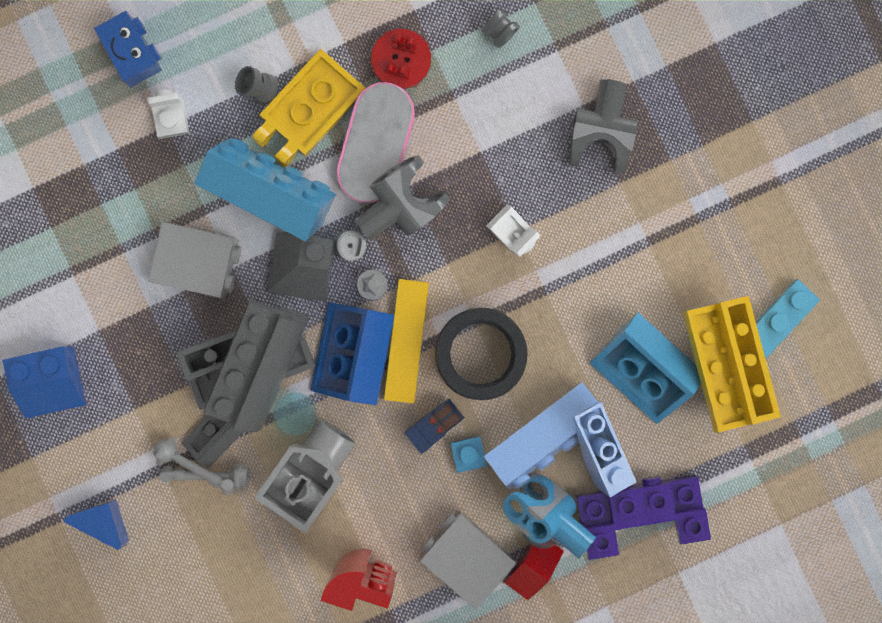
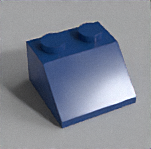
M62 346L2 360L8 390L25 419L86 405L74 346Z

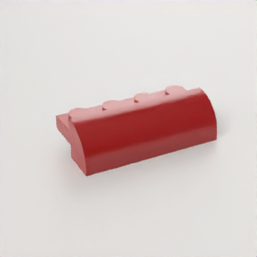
M353 550L345 554L337 562L320 601L352 611L355 600L359 599L388 609L393 595L397 572L392 570L390 564L382 561H375L374 564L369 563L371 550Z

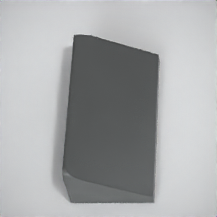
M207 415L182 444L198 463L211 467L243 431L233 429L232 423Z

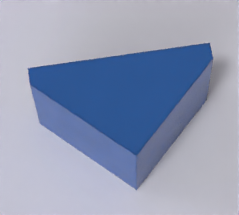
M116 499L66 516L64 523L118 551L125 547L129 541Z

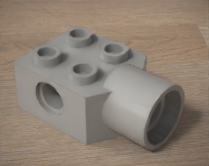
M320 420L304 445L293 444L288 448L254 499L303 533H306L344 479L339 468L356 443L335 426Z

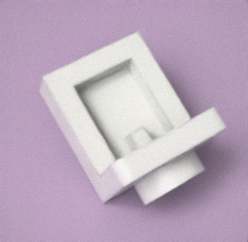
M508 204L486 225L502 244L518 257L529 252L540 237V234L531 228Z

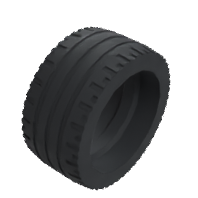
M472 308L455 315L442 328L435 346V362L442 380L455 393L472 400H490L509 392L521 379L527 364V344L521 329L506 314L490 308ZM480 323L494 326L500 330L507 338L511 350L509 367L504 374L495 381L485 384L468 382L458 375L452 365L450 354L453 340L458 333L470 325Z

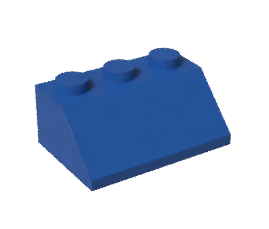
M328 302L310 391L349 402L377 405L395 315Z

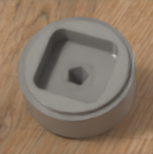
M346 230L336 237L334 249L341 259L355 261L364 255L366 241L361 233L354 230Z
M367 270L357 280L358 292L368 300L380 299L388 288L386 277L377 270Z

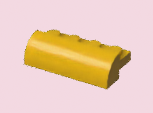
M749 296L682 312L714 433L780 418L781 415Z

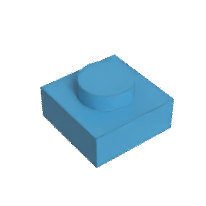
M480 436L451 442L457 473L487 467Z

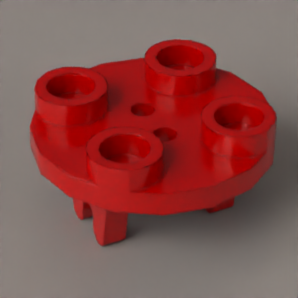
M397 28L384 33L376 41L372 49L371 64L375 76L381 82L392 83L402 89L415 88L425 79L430 69L431 53L427 42L420 34L410 29ZM397 55L398 59L394 60L393 56ZM406 58L410 59L408 63L404 62Z

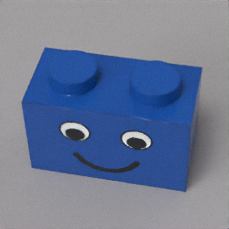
M124 11L94 28L121 79L130 88L162 71L158 63L162 58L153 43L147 44L143 36L147 31L138 16L133 18L127 11Z

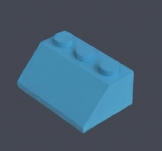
M639 312L619 329L590 362L595 369L656 424L691 398L701 384L696 364Z

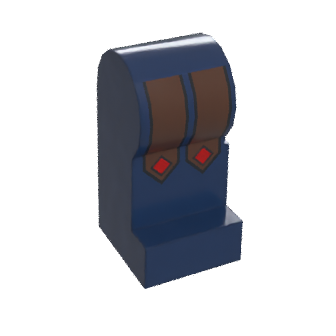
M449 398L406 429L404 433L422 455L465 417Z

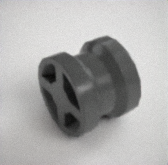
M501 9L485 24L481 32L485 36H491L494 39V44L501 48L514 36L520 26L516 22H511L507 18V13Z

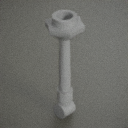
M170 437L167 441L162 439L156 445L153 452L156 464L162 465L165 462L174 460L207 480L210 485L215 488L219 487L224 495L228 496L234 492L232 480H224L222 476L212 473L177 454L173 437Z
M238 462L230 473L212 472L222 476L224 480H232L236 491L239 493L242 492L243 487L249 486L250 469L245 468L243 462ZM164 466L159 476L160 480L165 483L170 482L171 479L176 481L205 480L190 470L180 468L174 470L171 466Z

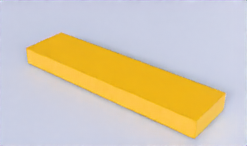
M403 279L398 281L384 400L415 403L429 288L428 282Z

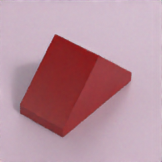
M550 540L542 544L532 541L503 582L522 597L529 600L549 582L564 550Z

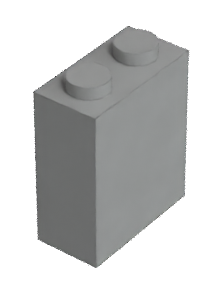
M162 222L148 282L226 299L227 293L231 294L234 286L235 276L231 275L233 264H238L242 248L238 246L239 240L233 237Z
M461 511L456 515L450 513L440 525L441 533L435 539L430 536L420 548V551L423 553L420 556V562L471 607L477 610L516 565V560Z

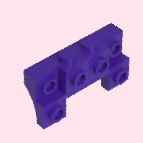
M691 475L662 481L660 476L642 479L643 484L629 486L612 497H609L602 491L575 495L581 525L596 537L591 546L586 550L588 560L619 555L615 530L669 521L675 522L678 543L680 545L711 540L707 512L703 507L698 477Z

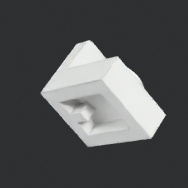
M162 90L156 92L155 97L147 98L148 105L152 107L156 133L159 139L189 134L184 101L178 93H173V90Z

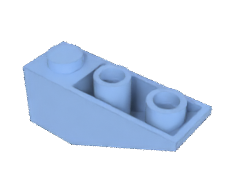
M599 401L574 415L573 420L583 460L595 487L609 497H612L636 483L602 402Z

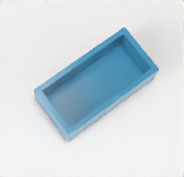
M228 138L207 151L194 183L305 242L323 225L336 197V193L330 191L329 186L320 181L312 182L302 176L303 174L293 167L285 168L276 163L272 156L261 152L256 153L250 150L245 142L235 138Z

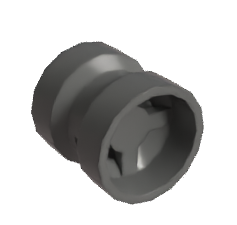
M245 66L236 77L235 90L240 96L253 98V100L261 104H268L277 94L278 81L271 74L261 73L256 68Z

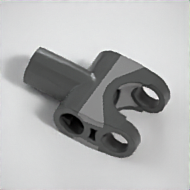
M602 79L600 80L594 111L577 108L570 138L569 164L571 166H579L581 155L587 146L600 143L605 145L612 153L614 163L613 174L622 176L634 146L638 120L621 117L627 84L616 80Z
M419 155L410 157L391 167L370 185L371 190L380 201L354 219L370 242L395 223L399 225L405 235L408 236L415 233L430 222L449 202L450 197L446 191H440L434 196L430 195L426 198H417L411 195L409 187L411 179L416 175L415 172L424 164Z

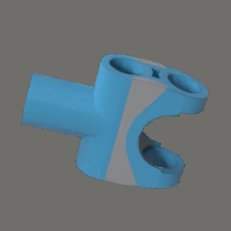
M541 474L531 475V479L523 485L524 494L516 491L504 499L503 510L505 515L532 541L542 544L553 537L580 559L596 537L572 517L576 512L574 499L547 477ZM531 482L539 483L543 488V494L535 493L531 488ZM511 500H517L521 504L523 513L514 511L511 506Z

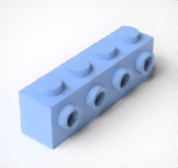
M582 382L486 454L484 458L508 490L513 486L515 489H519L531 479L529 477L530 473L537 468L540 471L544 470L555 461L553 457L562 449L567 452L579 443L573 416L598 401Z

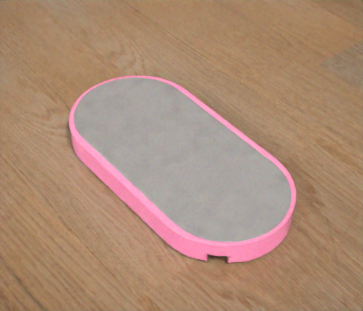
M381 82L367 87L360 93L354 105L337 166V178L342 190L350 198L359 202L372 203L379 201L378 197L371 190L370 185L391 167L401 163L404 158L414 123L415 110L407 92L395 84Z

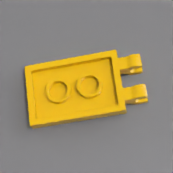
M320 48L260 113V117L265 123L252 135L253 140L264 148L275 132H278L288 143L275 155V158H277L276 161L286 168L298 152L307 157L355 104L360 93L366 88Z

